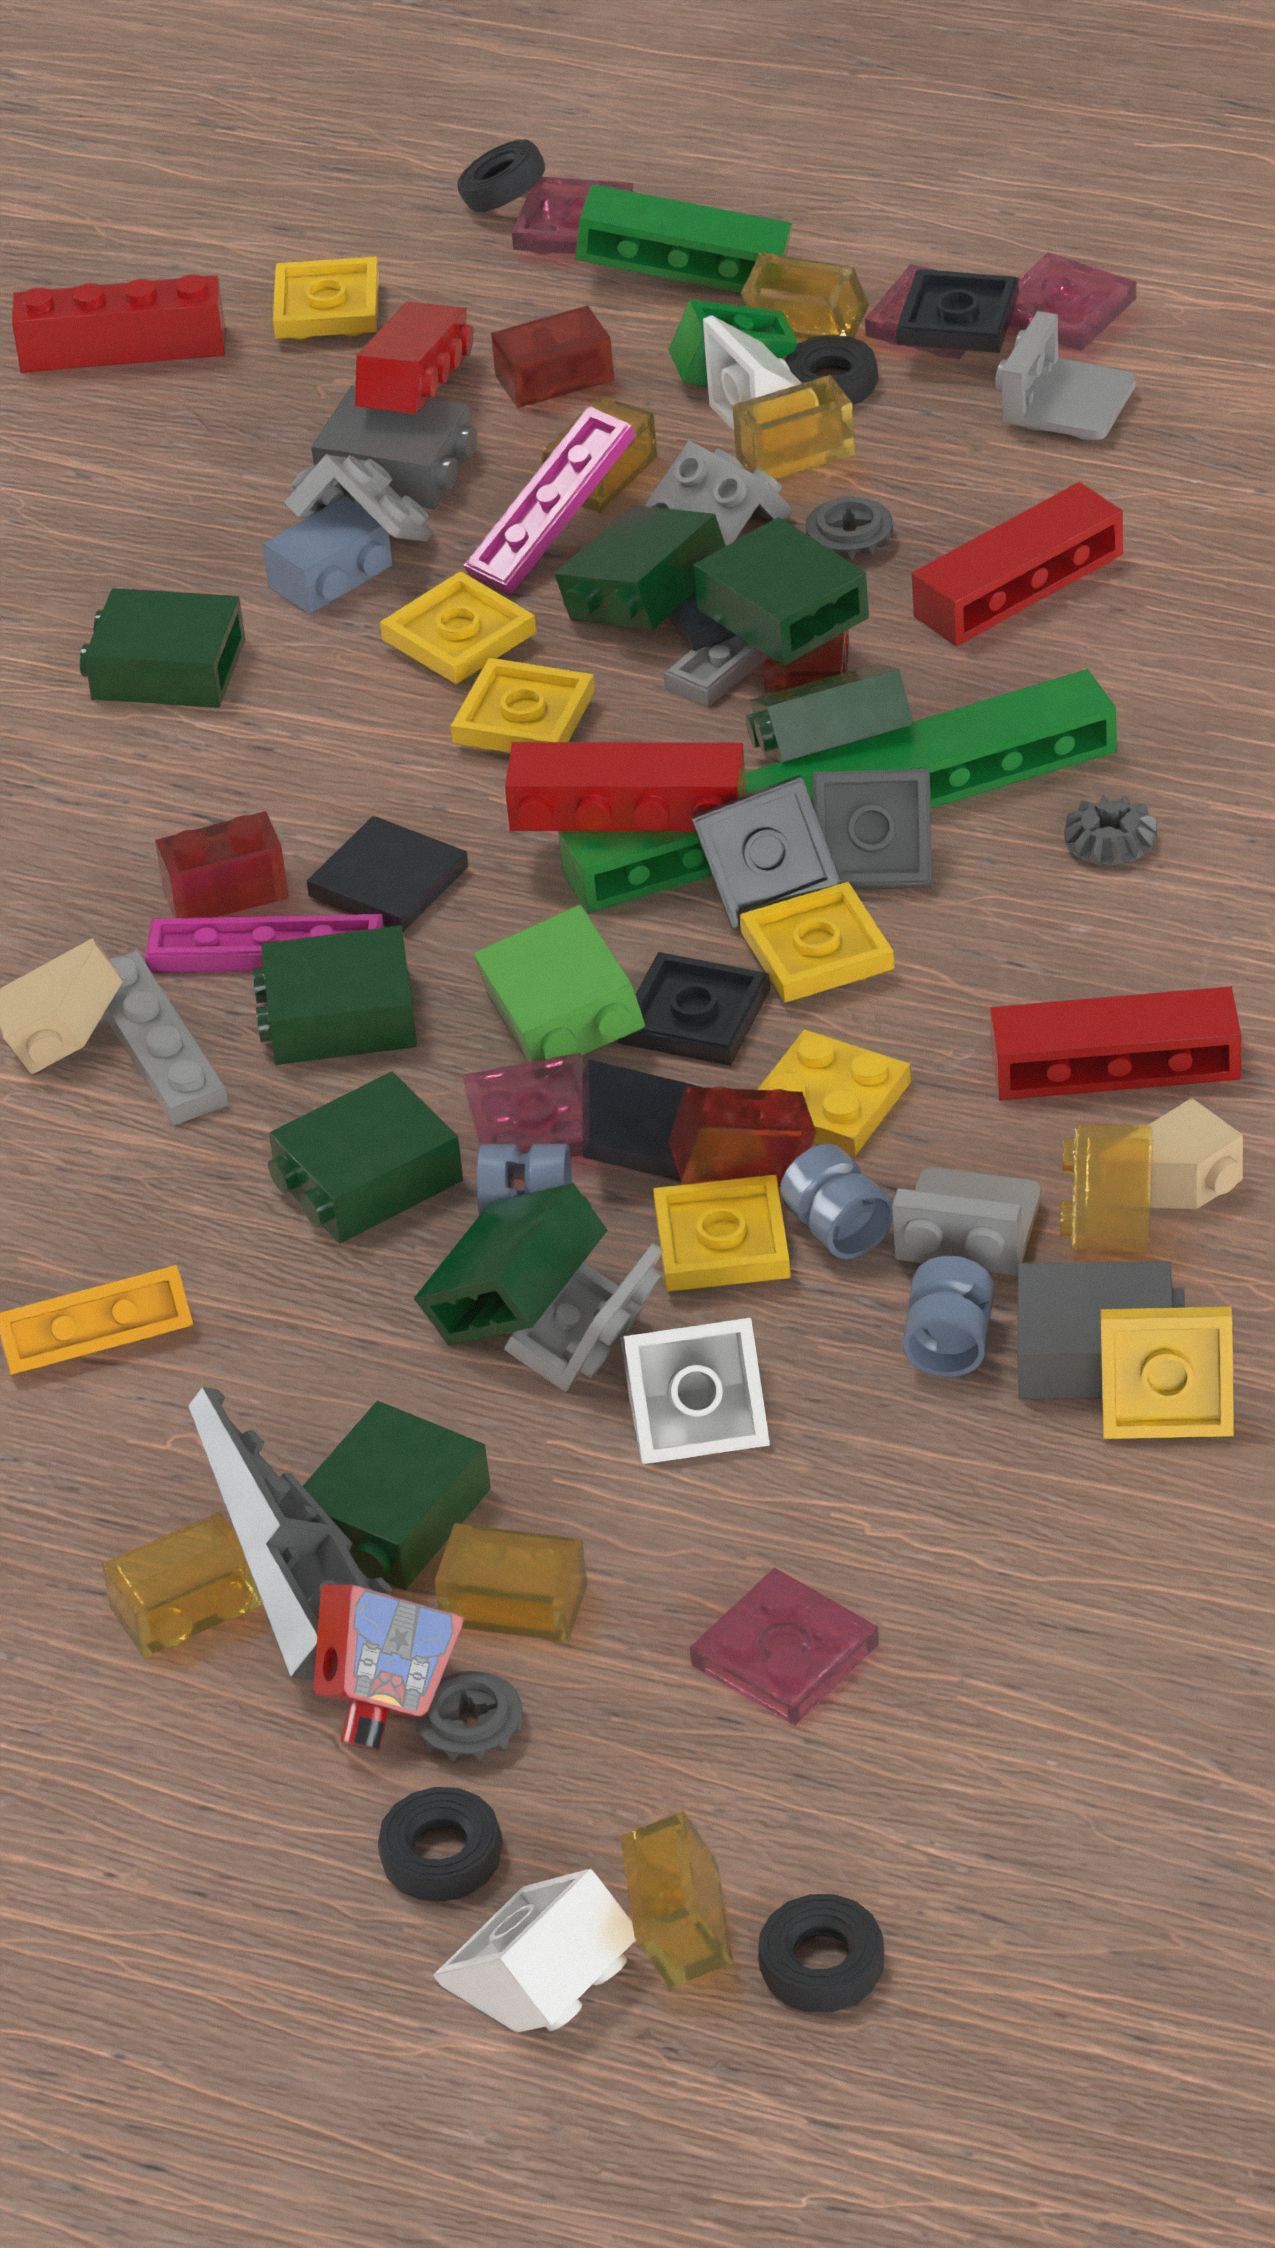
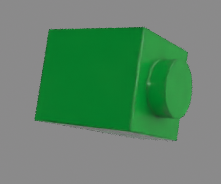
M689 300L668 351L683 382L705 387L708 386L703 319L706 317L714 316L759 340L778 359L794 352L798 341L783 311Z

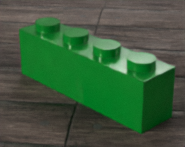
M591 184L580 216L575 260L776 300L786 265L792 223Z

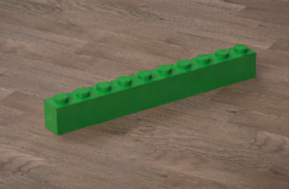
M1086 669L913 721L914 725L745 772V795L800 775L803 778L813 805V772L929 769L930 809L1117 752L1116 706L1090 671ZM558 831L562 873L587 914L712 876L696 832Z

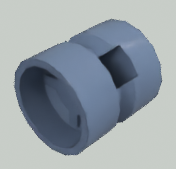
M481 1144L477 1167L479 1215L491 1202L572 1183L569 1144H533L528 1153H522L516 1144ZM525 1177V1190L514 1189V1179Z
M821 1144L808 1149L795 1159L786 1170L781 1181L780 1196L784 1205L800 1221L810 1227L812 1234L831 1254L840 1259H853L869 1252L886 1236L893 1223L892 1199L872 1178L862 1174L859 1165L842 1148L835 1144Z
M960 1256L932 1258L918 1267L912 1280L909 1312L906 1317L903 1335V1352L908 1360L921 1371L935 1376L955 1377L968 1374L982 1362L985 1356L988 1321L991 1317L994 1296V1281L986 1269L975 1261Z

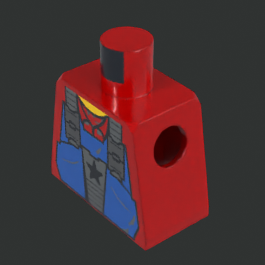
M355 1585L322 1586L313 1688L318 1696L349 1704L340 1742L363 1749L380 1751L388 1715L408 1718H423L430 1708L461 1630L463 1616Z

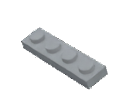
M134 951L109 959L121 975L123 982L103 1015L171 1124L175 1126L227 1107L228 1100L225 1086L139 952Z

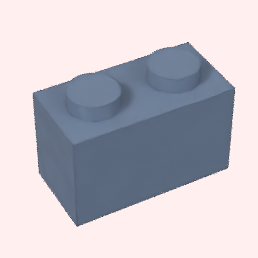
M347 496L340 498L263 543L268 587L309 614H312L392 566L389 533L361 505Z

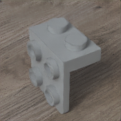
M1037 311L1027 329L1019 331L1014 350L1008 360L1003 359L1000 362L995 385L996 390L1002 392L1003 423L1024 426L1030 430H1045L1072 435L1083 440H1100L1107 436L1136 386V377L1131 371L1059 358L1058 314Z
M688 440L645 504L647 507L714 513L726 546L734 542L753 512L769 521L777 517L786 521L793 511V508L779 494L782 486L771 476L758 469L751 473L743 469V465L728 453L720 449H716L712 453Z
M326 454L317 465L312 464L295 478L292 483L294 491L284 501L298 517L308 518L340 498L347 496L353 501H357L395 538L427 542L434 534L433 530L425 523L429 518L427 512L408 496L401 498L389 486L392 477L372 459L364 461L358 460L351 455L346 458Z
M936 1167L922 1170L915 1190L898 1188L892 1205L895 1260L925 1263L929 1259L941 1256H960L975 1261L988 1272L1018 1276V1263L1023 1261L1042 1198L1040 1183L1030 1179Z
M652 1243L620 1286H617L583 1262L534 1327L514 1331L504 1350L565 1393L581 1373L591 1379L611 1352L612 1343L618 1336H625L643 1309L641 1305L663 1274L656 1270L654 1266L660 1258L663 1249Z

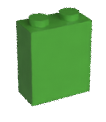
M581 905L473 953L488 997L537 1076L646 1027L632 983Z

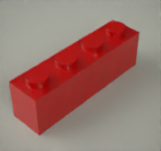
M186 275L179 279L155 281L136 279L129 283L107 285L86 283L71 288L46 289L38 287L24 292H13L12 327L20 373L225 356V320L218 275L203 277L200 275Z
M406 301L356 356L355 407L417 414L430 398H434L438 388L442 384H446L450 374L454 370H458L465 356L469 357L471 354L474 332L472 325H466L467 308Z
M1077 482L911 572L913 616L953 645L958 646L1123 555V510L1081 482Z
M512 742L505 782L510 831L695 832L691 816L743 797L746 792L743 743Z
M1232 986L990 1007L992 1057L999 1101L1241 1080V1030Z

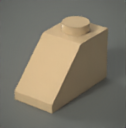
M94 938L0 988V1028L3 1037L31 1075L84 1047L123 982L121 975Z
M1193 1098L1100 1155V1200L1109 1207L1198 1209L1218 1195L1229 1192L1237 1183L1243 1180V1135Z

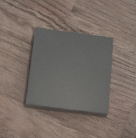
M929 769L813 772V808L841 884L849 881L853 889L932 888Z

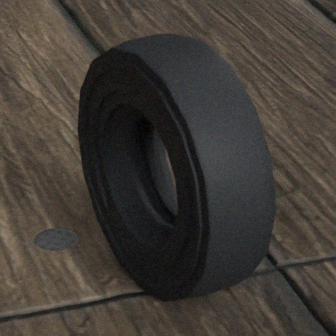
M528 139L507 142L486 152L473 161L459 177L457 188L465 204L475 212L490 211L516 200L530 190L545 172V162L538 148Z
M824 335L810 338L798 343L795 351L787 355L785 359L790 372L803 385L807 384L813 390L817 399L818 409H840L860 403L873 393L878 380V365L874 351L865 342L850 336ZM832 367L848 370L844 374L830 377L813 374V372L820 369Z
M432 1787L413 1792L393 1805L382 1820L378 1850L387 1878L402 1893L424 1901H449L468 1896L489 1881L499 1867L503 1841L493 1809L479 1795L461 1788ZM436 1829H454L466 1837V1845L459 1853L443 1859L424 1858L414 1849L415 1842L421 1835Z
M809 1894L786 1902L769 1916L759 1936V1969L770 1992L786 2005L807 2012H834L855 2005L873 1991L884 1969V1937L873 1914L857 1901L836 1894ZM813 1937H833L839 1939L846 1945L849 1951L842 1963L828 1969L805 1967L796 1960L794 1952L800 1943Z

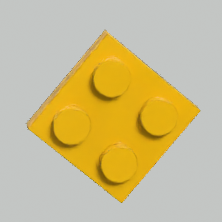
M377 256L276 263L273 307L275 339L293 338L304 340L313 336L341 334L345 336H358L363 333L377 332L379 292Z
M461 571L380 621L382 640L454 684L460 683L483 668L488 658L497 659L537 633L534 614Z
M488 658L451 724L452 743L510 753L512 742H569L595 693L594 674Z
M849 881L740 914L741 933L765 972L770 974V980L784 1003L895 969L894 951Z
M804 1029L747 1102L748 1121L819 1145L835 1144L847 1154L856 1156L912 1082L911 1064Z
M776 1175L653 1188L660 1248L663 1249L661 1258L666 1292L791 1278Z
M1231 1306L1100 1309L1103 1439L1234 1436Z

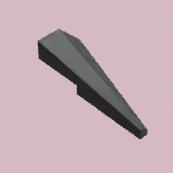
M202 1387L188 1407L290 1677L314 1680L322 1586L355 1585L390 1596L393 1589L382 1577L375 1578L370 1582L358 1568L349 1552L353 1543L291 1472L279 1476L259 1453L265 1442L254 1430H249L242 1434L230 1421L222 1407L225 1396L218 1389Z

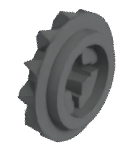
M844 497L827 501L816 507L809 514L806 521V534L838 555H848L851 560L855 554L860 553L873 556L876 547H883L889 544L890 533L893 532V520L890 512L880 503L860 497ZM846 524H852V529H855V531H844L847 529Z
M1102 795L1099 803L1096 804L1081 801L1078 811L1068 813L1066 817L1064 840L1068 849L1077 857L1094 864L1119 865L1135 861L1147 854L1157 839L1156 818L1149 816L1147 805H1131L1127 796L1122 797L1118 801H1109ZM1117 826H1121V830H1116L1114 828Z
M479 1671L451 1674L441 1678L430 1708L423 1718H415L417 1735H421L424 1738L429 1753L445 1751L452 1763L462 1754H473L481 1762L487 1750L493 1748L499 1751H506L509 1737L521 1733L522 1703L515 1688L499 1676ZM468 1705L469 1712L474 1713L475 1718L478 1720L476 1727H465V1723L461 1720V1715L463 1714L462 1706Z

